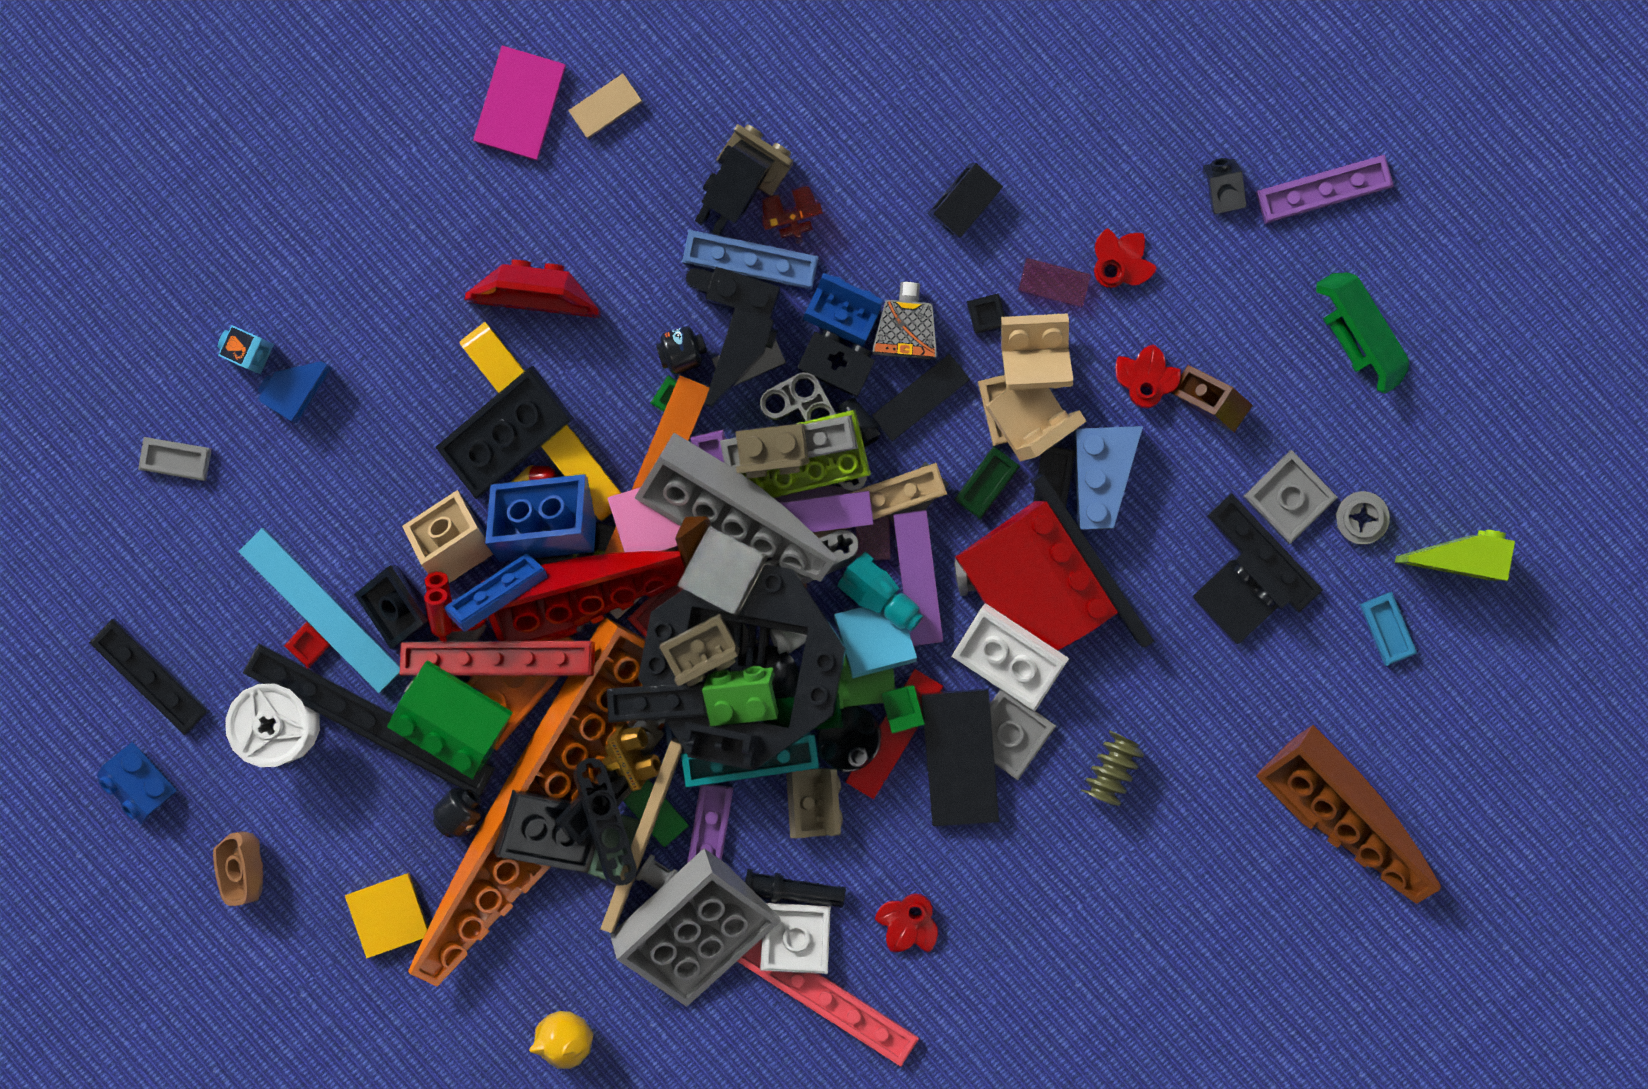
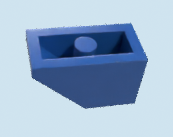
M320 361L276 371L272 377L268 375L258 389V392L261 393L258 401L288 420L298 423L332 367Z

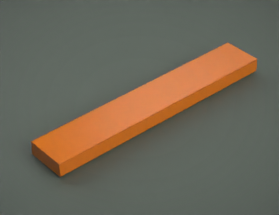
M681 375L679 376L631 490L642 486L673 433L687 441L690 440L710 387ZM615 527L604 554L624 552L617 527Z

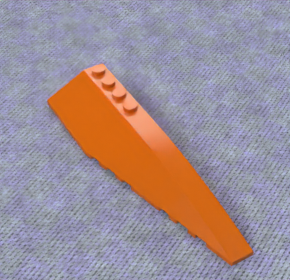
M607 617L601 621L590 641L595 642L594 676H568L468 848L408 970L409 974L438 987L467 956L468 949L477 940L481 941L490 932L488 928L501 915L505 916L512 909V903L522 892L526 894L551 867L497 857L493 853L512 790L574 801L579 796L574 779L575 767L579 762L587 758H596L602 762L608 756L605 750V746L608 745V738L616 732V725L622 723H610L608 720L607 689L643 686L638 679L646 639ZM664 723L660 724L658 728L662 730ZM586 764L587 770L582 772V776L584 779L589 778L592 783L594 776L598 775V770L596 768L591 769L589 764Z

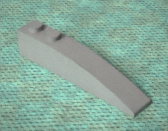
M673 433L635 496L636 500L680 526L685 517L706 516L710 520L714 536L720 538V544L731 548L734 544L751 550L750 555L762 560L768 557L778 560L781 567L793 569L796 573L820 582L837 558L810 529L761 487L676 433Z

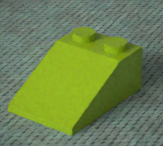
M1478 530V535L1465 536L1396 556L1395 563L1489 581H1508L1515 541L1505 539L1506 533Z

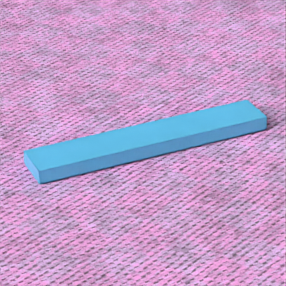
M261 528L238 551L378 693H381L399 675L400 665L264 528Z

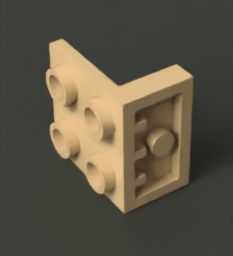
M1068 314L1001 317V352L1006 389L1026 390L1073 386V373L1069 354Z
M1049 388L1006 390L986 405L987 410L1020 462L1039 456L1087 422L1080 410L1067 414L1061 408Z

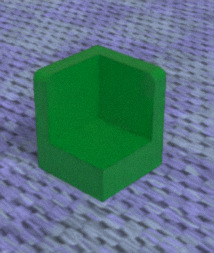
M914 685L882 693V700L892 733L925 725Z

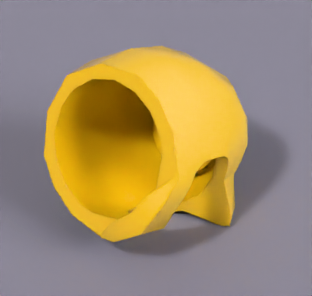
M558 1011L547 1015L538 1023L535 1029L534 1044L530 1047L529 1051L541 1056L557 1069H571L580 1065L590 1054L593 1032L584 1018L570 1011Z

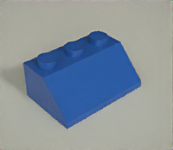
M586 474L490 485L485 544L499 562L517 560L526 553L532 558L594 552L596 519Z

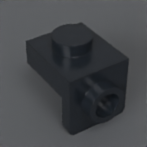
M1219 158L1212 161L1211 164L1204 165L1203 173L1208 182L1212 212L1218 214L1246 208L1242 170L1235 159Z

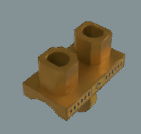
M622 722L616 725V732L608 738V745L605 746L608 756L602 762L607 771L616 770L619 777L625 776L631 790L636 791L643 787L646 780L658 775L662 764L655 754L643 757L640 749H644L648 744V736L644 728H629L626 722Z

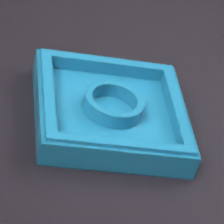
M860 607L834 614L840 639L846 647L845 656L852 679L917 662L909 630L907 628L899 629L884 616V610L877 613Z

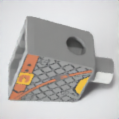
M900 282L899 301L885 300L872 355L936 359L933 306L931 303L919 302V283Z

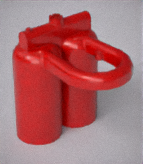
M436 571L425 577L427 592L424 600L431 632L438 636L441 642H446L447 635L451 632L463 630L456 623L453 624V620L444 609L446 605L452 602L449 581L445 573ZM487 618L467 631L479 629L486 623Z

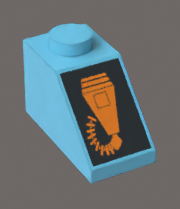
M231 325L230 330H225L219 339L217 347L220 349L218 356L261 374L274 344Z

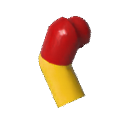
M530 465L511 482L555 478L558 476L555 474V470L549 466Z

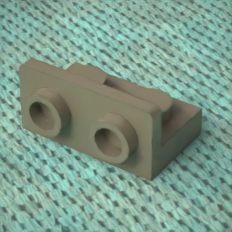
M737 124L733 135L717 157L716 162H718L722 152L728 145L733 147L740 140L745 141L775 160L759 188L760 191L772 198L793 166V160L789 158L791 152L776 142L771 146L761 139L763 134L753 126L747 124L744 128Z
M804 423L736 431L740 465L736 466V472H746L747 478L767 476V470L779 469L780 475L800 472L799 466L809 463Z

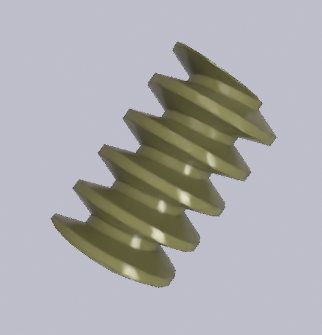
M1109 730L1108 733L1115 742H1103L1102 745L1108 750L1109 754L1097 755L1103 766L1091 767L1097 778H1086L1085 782L1091 787V791H1081L1109 805L1120 806L1121 801L1115 796V793L1126 794L1127 789L1121 784V781L1132 782L1133 777L1126 770H1138L1139 766L1132 758H1143L1145 754L1138 747L1139 744Z

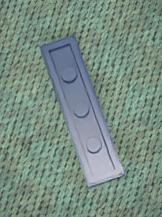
M689 230L682 263L713 270L719 267L751 278L812 290L819 256Z

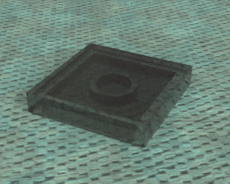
M708 526L677 586L737 617L768 556Z

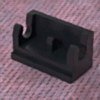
M969 163L927 214L950 234H955L958 238H961L1003 186L977 163Z

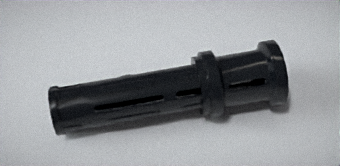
M747 868L745 883L759 897L770 898L771 902L775 903L780 901V899H789L843 908L846 887L783 878L784 875H780L781 873H775L774 875L754 873L753 869Z

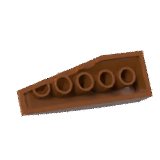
M1314 725L1294 737L1256 775L1302 824L1309 829L1316 827L1329 836L1327 841L1336 848L1341 845L1356 855L1354 859L1363 867H1373L1381 873L1383 881L1417 904L1440 890L1441 885L1424 856L1382 797Z

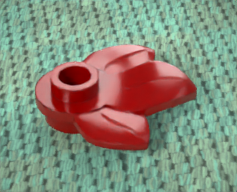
M1107 228L1099 235L1094 247L1098 259L1094 267V276L1100 285L1106 288H1115L1122 283L1136 286L1147 281L1155 273L1156 266L1147 260L1141 259L1145 248L1144 234L1130 233L1118 239ZM1106 266H1113L1116 269L1115 277L1110 278L1105 275L1104 269Z
M1154 344L1144 348L1136 360L1118 356L1115 363L1118 383L1129 390L1131 401L1140 408L1156 406L1160 402L1162 395L1173 392L1180 383L1181 370L1176 367H1166L1164 354ZM1142 387H1149L1152 390V394L1144 395L1140 389Z
M917 893L910 894L902 901H888L884 903L877 911L875 920L884 926H888L886 943L891 952L905 951L912 947L914 943L922 950L930 952L936 944L938 926L931 918L933 906L926 896ZM918 907L922 913L920 915H913L910 909Z

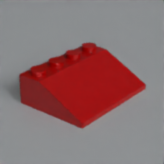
M1047 501L1032 502L955 556V559L984 603L1057 651L1092 632L1118 613Z

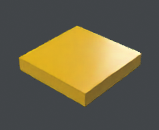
M410 873L345 895L366 959L421 940L428 930V925Z

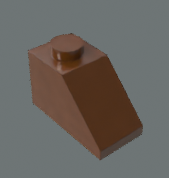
M1187 365L1181 374L1178 387L1171 392L1172 395L1211 421L1234 433L1253 406L1234 387L1190 365Z

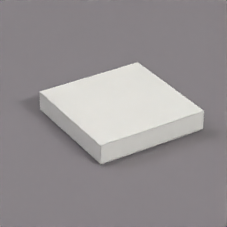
M766 903L780 917L781 922L762 938L760 971L828 974L831 906Z

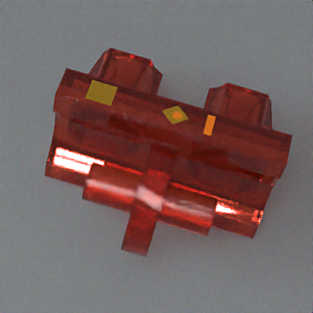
M809 186L791 190L796 207L783 211L779 194L763 198L762 211L764 217H761V221L765 230L790 223L791 226L779 229L780 237L784 239L794 236L796 244L803 243L801 233L813 230L810 220L799 224L797 221L823 213L820 203L815 201Z

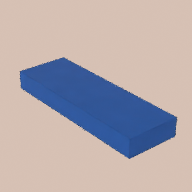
M526 553L446 605L444 609L447 615L465 632L546 579V571Z

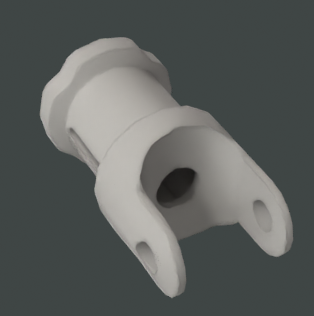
M650 854L635 879L638 881L643 880L659 890L679 871L675 869L669 870L655 861V856Z

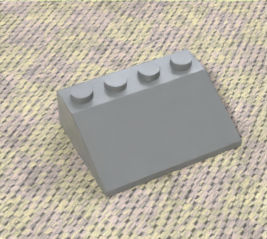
M704 848L612 932L610 937L616 959L687 1007L779 924L781 920L726 863Z

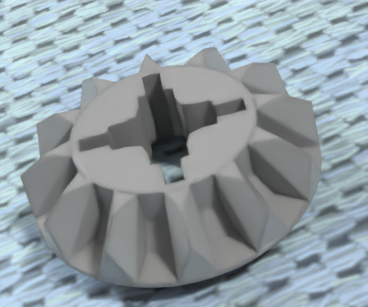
M1366 491L1355 492L1341 501L1335 514L1339 531L1345 539L1356 544H1370L1379 540L1387 531L1390 522V514L1385 502L1376 494ZM1363 504H1365L1366 515L1375 518L1376 521L1364 523L1361 532H1359V522L1349 518V515L1360 513Z

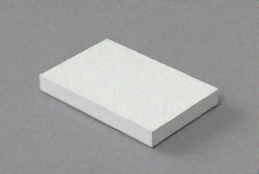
M986 603L978 612L951 656L1034 712L1069 660L1068 657Z

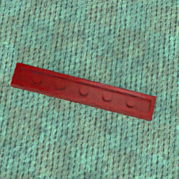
M401 642L399 675L417 676L424 663L428 660L453 676H594L595 642Z

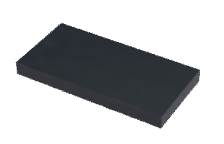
M531 366L435 448L473 497L478 499L490 490V485L497 484L573 421L574 417L536 368Z
M989 688L922 693L932 826L999 822Z

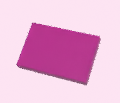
M502 45L473 141L538 161L566 65Z

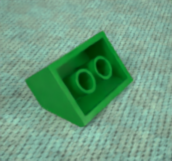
M427 660L398 703L387 727L473 779L489 760L513 712Z

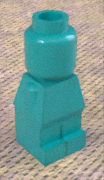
M864 552L847 567L837 587L857 602L859 606L877 613L884 610V616L899 629L907 628L910 632L913 631L924 617L919 613V606L904 593L897 594L900 588L887 571L876 566L872 562L874 558L867 552Z

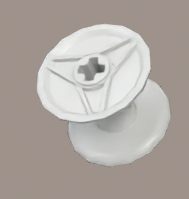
M257 684L242 691L231 703L226 716V736L232 750L245 762L258 767H277L303 757L314 746L320 731V714L304 706L303 702L290 689L277 684ZM273 718H274V719L276 720V722H277V723L274 724V726H273V729H274V730H272L271 727H270V725L274 722V721H273Z

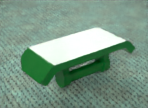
M1345 272L1332 273L1317 282L1316 292L1329 296L1337 307L1336 311L1322 319L1326 326H1330L1352 362L1351 366L1354 371L1357 372L1372 364L1379 376L1377 391L1386 394L1402 382L1408 372L1409 359L1358 276ZM1340 317H1343V319L1345 320L1349 329L1351 330L1354 337L1361 346L1362 350L1366 354L1365 357L1361 353L1360 349L1356 345L1355 341L1353 340L1352 336L1348 332Z

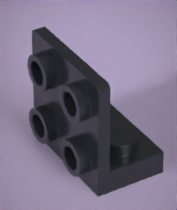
M1239 551L1193 595V599L1236 644L1241 643L1276 609H1282L1292 600L1246 551Z

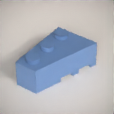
M1143 426L1074 430L1077 522L1080 530L1114 528Z

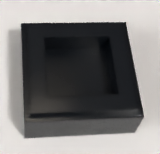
M999 293L966 302L974 334L1001 328V317H1005Z

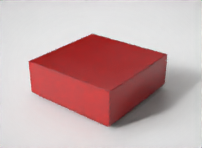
M308 621L284 645L307 668H311L331 646Z

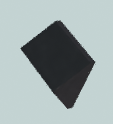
M390 565L354 594L390 649H393L429 625L426 607L398 566Z

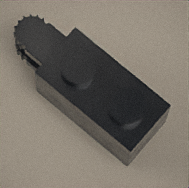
M740 140L733 147L728 145L724 149L718 160L722 164L717 174L712 173L702 188L706 191V194L701 201L703 206L695 222L702 225L707 221L713 209L721 214L712 233L718 236L721 235L729 220L736 223L745 214L775 160L743 140Z
M694 267V269L690 268V271H687L688 273L685 274L686 283L689 285V288L707 294L706 300L708 303L733 311L737 308L768 319L772 318L780 294V287L719 267L715 268L714 273L703 269L699 270V268L695 269Z

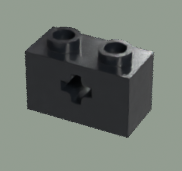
M823 330L822 334L814 332L797 367L798 370L810 373L816 379L858 398L875 363V360L870 358L872 352L856 344H853L852 348L840 344L841 337L827 330ZM838 354H842L844 356L843 362L847 364L846 368L839 366L837 371L833 370L832 362L828 360L829 357L836 358Z

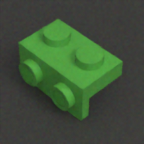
M752 666L743 671L730 672L722 670L709 674L702 692L710 726L777 719L778 708L772 686L774 678L773 668Z

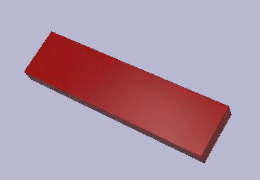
M914 668L903 687L914 685L923 717L922 693L940 692L943 685ZM887 714L879 726L881 730V744L877 755L864 768L852 771L845 781L873 800L918 728L914 727L892 733Z

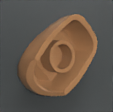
M244 831L231 833L213 848V861L222 900L228 906H238L259 900L263 890V862L260 855L259 839L253 833Z

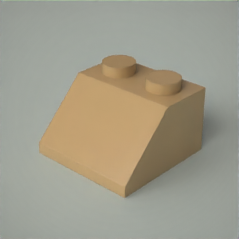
M458 490L402 526L420 564L428 574L436 571L443 572L447 575L449 583L493 555L485 544V530Z

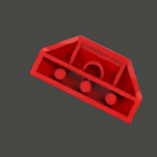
M512 260L511 265L502 264L465 293V301L472 304L600 318L601 315L600 310L570 272L564 271L565 266L545 263L544 269L531 267L532 262Z

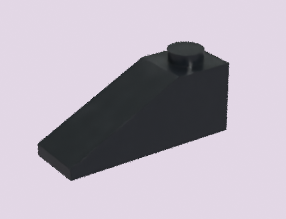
M735 308L707 394L705 406L712 408L764 355L766 347L773 348L778 333L777 329H773L774 320Z

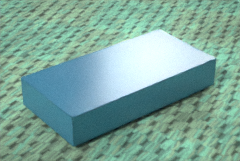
M1392 592L1359 604L1384 666L1417 654Z

